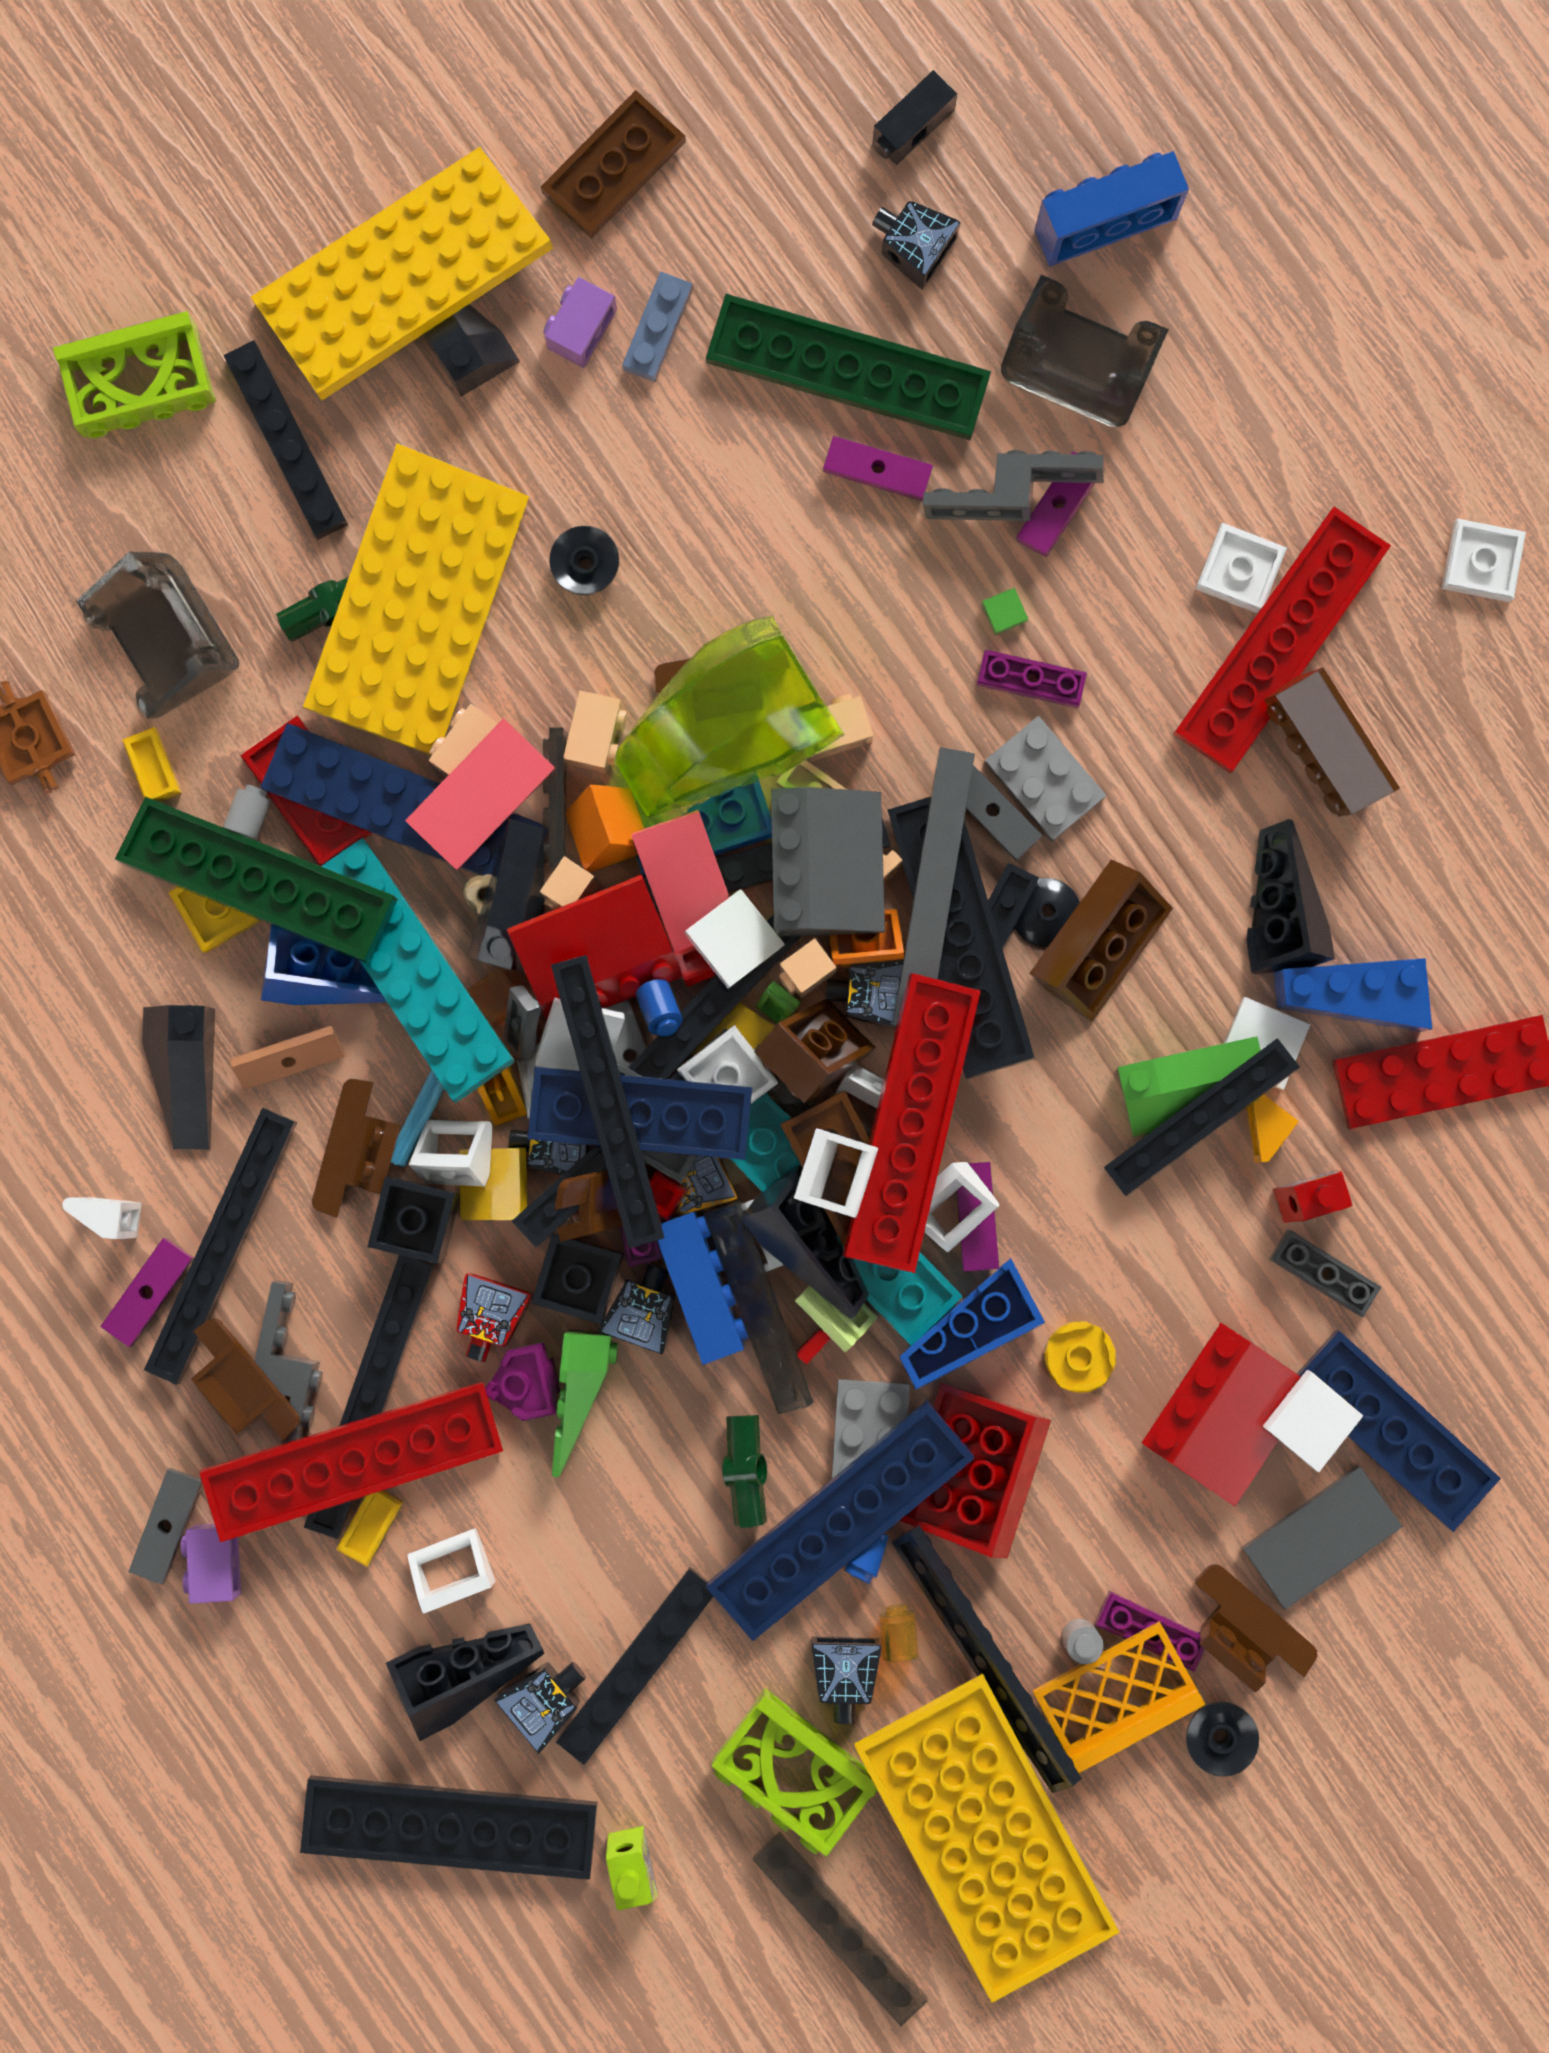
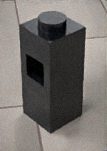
M934 70L931 71L874 125L873 145L875 150L884 159L889 158L895 165H898L955 111L957 93Z

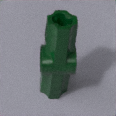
M349 577L338 582L329 580L320 583L308 592V597L276 613L277 621L290 641L294 642L322 626H332Z
M759 1415L726 1416L728 1455L723 1460L722 1476L725 1485L730 1487L734 1526L751 1528L764 1525L767 1522L763 1488L767 1479V1462L760 1450Z

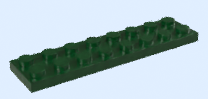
M727 293L725 294L706 355V363L970 441L991 375L990 370Z
M148 797L144 798L115 857V860L120 864L367 964L398 900L392 894Z

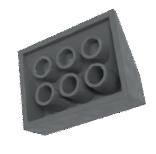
M815 787L771 789L774 931L779 937L885 933L881 792Z

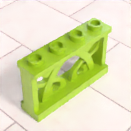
M188 311L53 347L70 406L73 425L83 437L100 438L108 433L107 431L118 428L133 429L140 426L141 422L151 419L166 420L172 418L175 415L174 413L184 410H203L208 404L216 402L199 340L197 324ZM188 341L193 361L178 359L180 342ZM159 348L155 356L158 358L163 357V360L151 359L147 357V352ZM136 355L146 366L159 369L155 379L141 396L130 394L111 384L123 372L126 365V357ZM115 361L114 368L102 376L101 374L109 371L108 368L103 367V363ZM176 368H186L194 372L196 382L193 387L176 390L178 382H187L183 375L175 373ZM82 369L91 383L79 391L74 371ZM99 389L101 392L93 399V407L95 408L99 403L106 404V410L89 415L84 409L85 401L91 393Z
M766 1688L763 1689L756 1702L712 1758L711 1766L715 1769L713 1773L721 1782L727 1786H731L732 1783L743 1791L742 1796L749 1804L757 1809L761 1806L773 1814L771 1819L777 1826L787 1832L789 1829H792L801 1836L800 1842L805 1848L814 1854L820 1851L826 1857L868 1800L878 1791L867 1769L860 1761ZM762 1712L769 1717L764 1728L762 1740L746 1735ZM785 1735H791L795 1740V1745L791 1749H782L774 1746V1741L784 1745L782 1738ZM752 1745L760 1748V1755L748 1753L743 1756V1759L751 1760L753 1764L751 1769L744 1771L734 1764L733 1754L738 1747ZM807 1749L814 1752L815 1754L811 1762V1776L817 1789L807 1792L780 1791L774 1774L773 1755L781 1758H792L801 1755ZM824 1765H828L834 1770L831 1776H824L829 1783L826 1786L818 1773L819 1769ZM761 1775L765 1789L754 1781ZM856 1785L860 1788L859 1792L844 1812H842L836 1797ZM828 1801L835 1813L834 1823L828 1829L818 1830L811 1825L809 1817L813 1813H818L824 1820L825 1810L821 1803ZM801 1807L800 1816L793 1812L790 1808Z

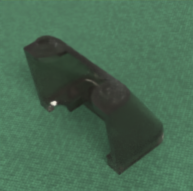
M1041 274L1014 328L1001 364L1002 376L1012 385L1107 426L1121 427L1125 425L1133 412L1169 329L1150 321H1140L1134 324L1127 336L1065 309L1069 297L1067 289L1058 281Z
M129 551L76 600L83 612L85 621L91 627L113 631L145 685L136 691L135 697L139 710L145 714L147 719L164 716L225 679L239 667V659L186 571L173 556L167 553Z

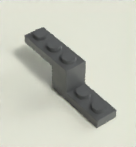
M1020 450L997 453L994 493H988L982 489H972L968 493L953 492L945 488L935 489L933 492H924L923 508L926 519L1030 521L1034 482L1104 483V455H1097L1090 451H1082L1077 453V455L1061 454L1057 451L1027 454Z
M279 1280L271 1282L255 1362L282 1395L291 1397L290 1404L300 1416L299 1426L285 1441L282 1439L281 1444L304 1438L306 1427H311L315 1415V1407L311 1406L313 1392L319 1391L323 1372L318 1371L320 1361L279 1353V1348L283 1349L288 1338V1327H284L287 1313H292L296 1300V1292H292L293 1283Z

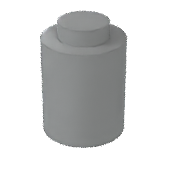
M248 784L245 790L237 788L223 828L257 840L271 803L269 799L265 798L267 792Z
M1074 1619L1063 1628L1062 1643L1073 1660L1081 1664H1090L1101 1656L1103 1651L1102 1637L1089 1621Z

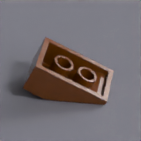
M824 999L777 1023L754 1053L762 1060L766 1069L775 1073L787 1085V1089L793 1096L806 1103L825 1091L868 1056L876 1047L829 1000Z

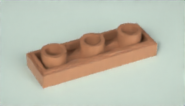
M331 1025L255 1051H249L243 1055L231 1058L230 1062L233 1072L244 1090L343 1058L345 1057V1052Z

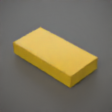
M153 727L122 739L144 798L148 797L161 802L182 794L157 728Z
M384 1490L365 1496L336 1550L368 1567L404 1501Z

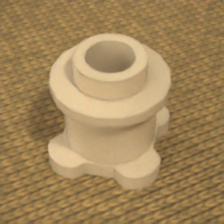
M490 874L484 876L476 875L470 878L463 889V897L466 903L476 909L478 915L480 914L485 897L484 895L482 898H479L478 894L483 888L487 891L492 876Z

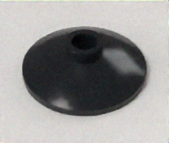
M592 526L573 527L562 533L554 542L549 557L550 569L557 583L568 592L577 595L595 594L608 587L616 577L619 569L618 549L612 538L601 529ZM583 559L592 561V565L588 569L580 568L579 564Z
M1040 878V882L1015 928L1018 934L1034 946L1048 948L1080 903L1076 893L1071 887L1060 880ZM1044 905L1053 907L1054 915L1052 917H1045L1042 914V907Z
M1213 1702L1200 1708L1191 1718L1186 1731V1745L1191 1758L1202 1770L1215 1776H1232L1245 1770L1254 1760L1259 1747V1733L1254 1720L1243 1708L1230 1702ZM1224 1730L1226 1732L1225 1739L1220 1742L1215 1741V1732Z

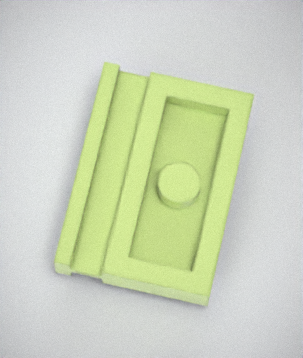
M810 1286L795 1300L844 1352L848 1351L878 1318L863 1304L856 1317L849 1319Z

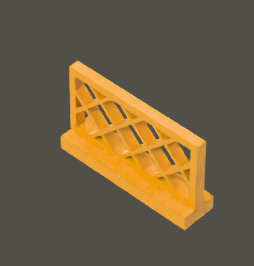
M1160 1621L1102 1652L1095 1662L1080 1664L1032 1690L1066 1754L1072 1759L1078 1773L1205 1705ZM1158 1634L1164 1644L1160 1659L1141 1654L1144 1641ZM1137 1646L1135 1652L1129 1650ZM1168 1653L1170 1654L1174 1663L1166 1661ZM1120 1654L1133 1658L1128 1677L1109 1671L1112 1659ZM1139 1660L1158 1665L1153 1684L1134 1679ZM1105 1663L1104 1669L1097 1668L1098 1666ZM1164 1667L1179 1671L1184 1683L1173 1689L1159 1686ZM1087 1672L1102 1675L1096 1694L1077 1688L1081 1675ZM1107 1677L1126 1683L1121 1701L1102 1696ZM1073 1680L1072 1687L1065 1685ZM1132 1685L1151 1690L1146 1704L1138 1707L1127 1703ZM1056 1689L1070 1693L1065 1711L1050 1707L1044 1696ZM1157 1692L1162 1693V1695L1155 1698ZM1075 1695L1094 1700L1089 1718L1070 1713ZM1100 1702L1119 1707L1116 1720L1109 1724L1095 1720ZM1125 1709L1131 1711L1123 1716ZM1054 1715L1062 1717L1061 1725H1059ZM1068 1719L1087 1725L1084 1737L1072 1744L1069 1743L1064 1734ZM1093 1727L1099 1728L1098 1730L1092 1732Z

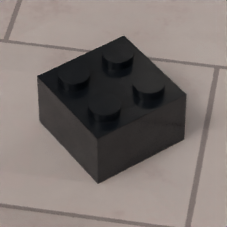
M385 1177L367 1247L431 1263H444L460 1200V1193L395 1177Z
M553 1233L531 1304L601 1324L606 1317L624 1253L575 1238L560 1242L558 1233Z

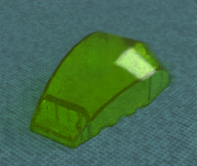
M771 615L754 619L732 628L704 644L642 714L618 748L616 764L646 816L650 818L692 804L693 801L705 797L710 798L722 794L723 791L738 786L743 787L771 775L776 776L785 773L845 734L776 619Z

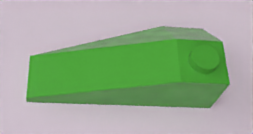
M1255 1036L1117 1067L1133 1137L1152 1132L1261 1051L1258 1037Z
M573 1329L564 1333L559 1382L564 1383V1390L561 1389L557 1403L558 1419L561 1420L560 1426H557L555 1433L552 1477H560L608 1374L610 1364H616L618 1343L612 1342V1336L601 1332Z

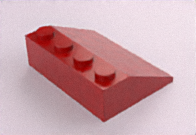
M642 875L507 929L546 1020L548 1019L554 998L560 999L551 965L587 955L603 1009L636 996L638 988L646 982L661 979L669 983L682 977L680 967Z
M1220 1323L1141 1443L1235 1507L1279 1441L1262 1426L1301 1376L1231 1328Z
M940 1383L933 1408L974 1454L975 1459L899 1521L913 1527L919 1525L923 1531L988 1557L1008 1558L1051 1420L1023 1409Z

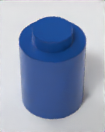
M657 979L646 982L638 988L636 998L649 1032L659 1036H669L675 1033L682 1024L683 1018L669 983L665 980Z

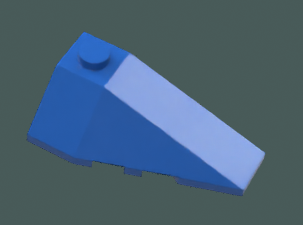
M271 925L263 973L261 1001L290 1005L387 1002L360 960Z

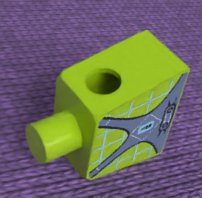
M644 1825L608 1833L606 1862L617 1911L653 1903L658 1896V1890ZM623 1847H633L632 1849L625 1852H620L619 1850Z

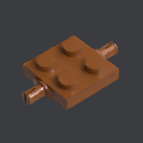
M9 681L0 682V699L3 703L0 706V767L7 782L14 785L29 777L37 776L44 789V793L53 792L52 789L56 791L59 786L56 784L50 770L57 763L76 754L47 693L40 690L26 698H16L9 685Z

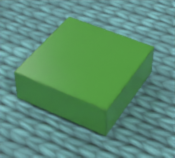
M1015 587L982 601V607L995 635L1028 621L1027 614Z
M772 981L755 1006L774 1022L779 1023L792 1016L801 1002L775 981Z

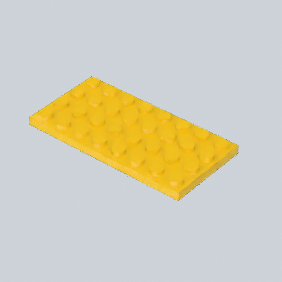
M478 147L252 295L251 299L316 394L323 401L551 251L554 247L549 237L482 148Z
M396 443L303 704V709L432 756L430 750L434 743L440 737L445 738L529 496Z
M983 1674L854 1743L857 1753L991 2003L1120 1933Z

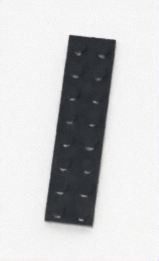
M931 796L887 810L913 899ZM964 820L938 980L981 991L963 1064V1072L967 1080L1035 1060V1056Z
M310 1775L307 1780L300 1853L590 1880L598 1802Z

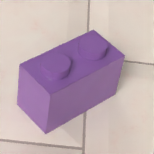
M578 277L573 287L569 285L565 289L560 301L562 306L556 316L551 315L543 333L545 334L544 337L549 350L584 368L615 315L617 305L614 295Z
M215 1524L194 1525L187 1529L186 1535H183L181 1540V1552L183 1557H187L188 1572H185L183 1576V1590L185 1594H189V1604L233 1601L241 1595L238 1537L220 1543Z

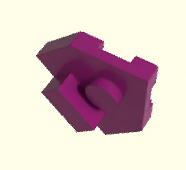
M545 1342L508 1350L501 1360V1365L494 1377L485 1388L487 1396L491 1400L505 1406L522 1421L557 1414L558 1400L556 1395L560 1393V1386L554 1359H548Z

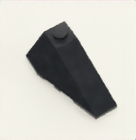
M470 304L423 334L461 397L520 362L502 331Z
M508 819L467 953L472 958L509 970L525 972L507 929L545 914V897L540 892L544 886V829Z
M1287 819L1260 830L1255 873L1258 875L1256 895L1251 896L1250 907L1254 908L1252 928L1247 929L1246 937L1251 973H1272L1282 969L1314 967L1334 960L1335 955L1330 926L1293 820Z
M199 1005L143 1007L142 1044L173 1149L210 1150L215 1034V1009Z
M797 1165L759 1194L743 1214L741 1220L765 1250L849 1319L855 1318L868 1298L869 1293L853 1258L842 1256L843 1249L824 1209L794 1199L803 1171L801 1165Z
M529 1623L491 1631L484 1638L465 1641L464 1637L452 1639V1644L432 1648L431 1644L419 1646L386 1662V1665L419 1741H422L455 1724L545 1653Z

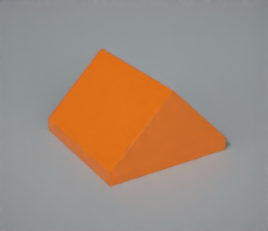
M590 784L565 812L583 868L589 873L637 856L638 852L631 833L645 829L630 788Z
M897 909L885 910V933L829 935L831 961L836 966V970L848 969L850 965L904 960Z

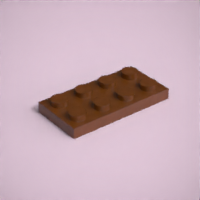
M635 90L541 186L542 194L592 239L686 143V136Z
M841 1091L779 1124L802 1169L804 1168L816 1128L868 1145L870 1141L845 1091ZM838 1144L821 1199L845 1206L862 1150ZM823 1208L844 1248L851 1216Z

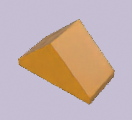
M511 1065L477 1088L495 1126L527 1115L526 1105Z
M1263 1095L1247 1107L1254 1163L1269 1162L1299 1122L1266 1095Z

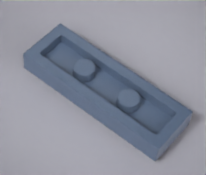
M660 271L623 361L622 368L624 371L653 382L656 381L692 293V283Z

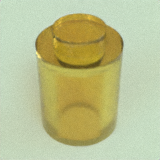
M904 1604L886 1606V1612L879 1614L883 1660L902 1662L918 1658L915 1612L907 1610V1605Z

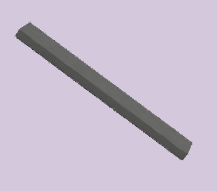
M940 747L938 750L892 1027L895 1028L909 974L915 973L938 979L975 753Z

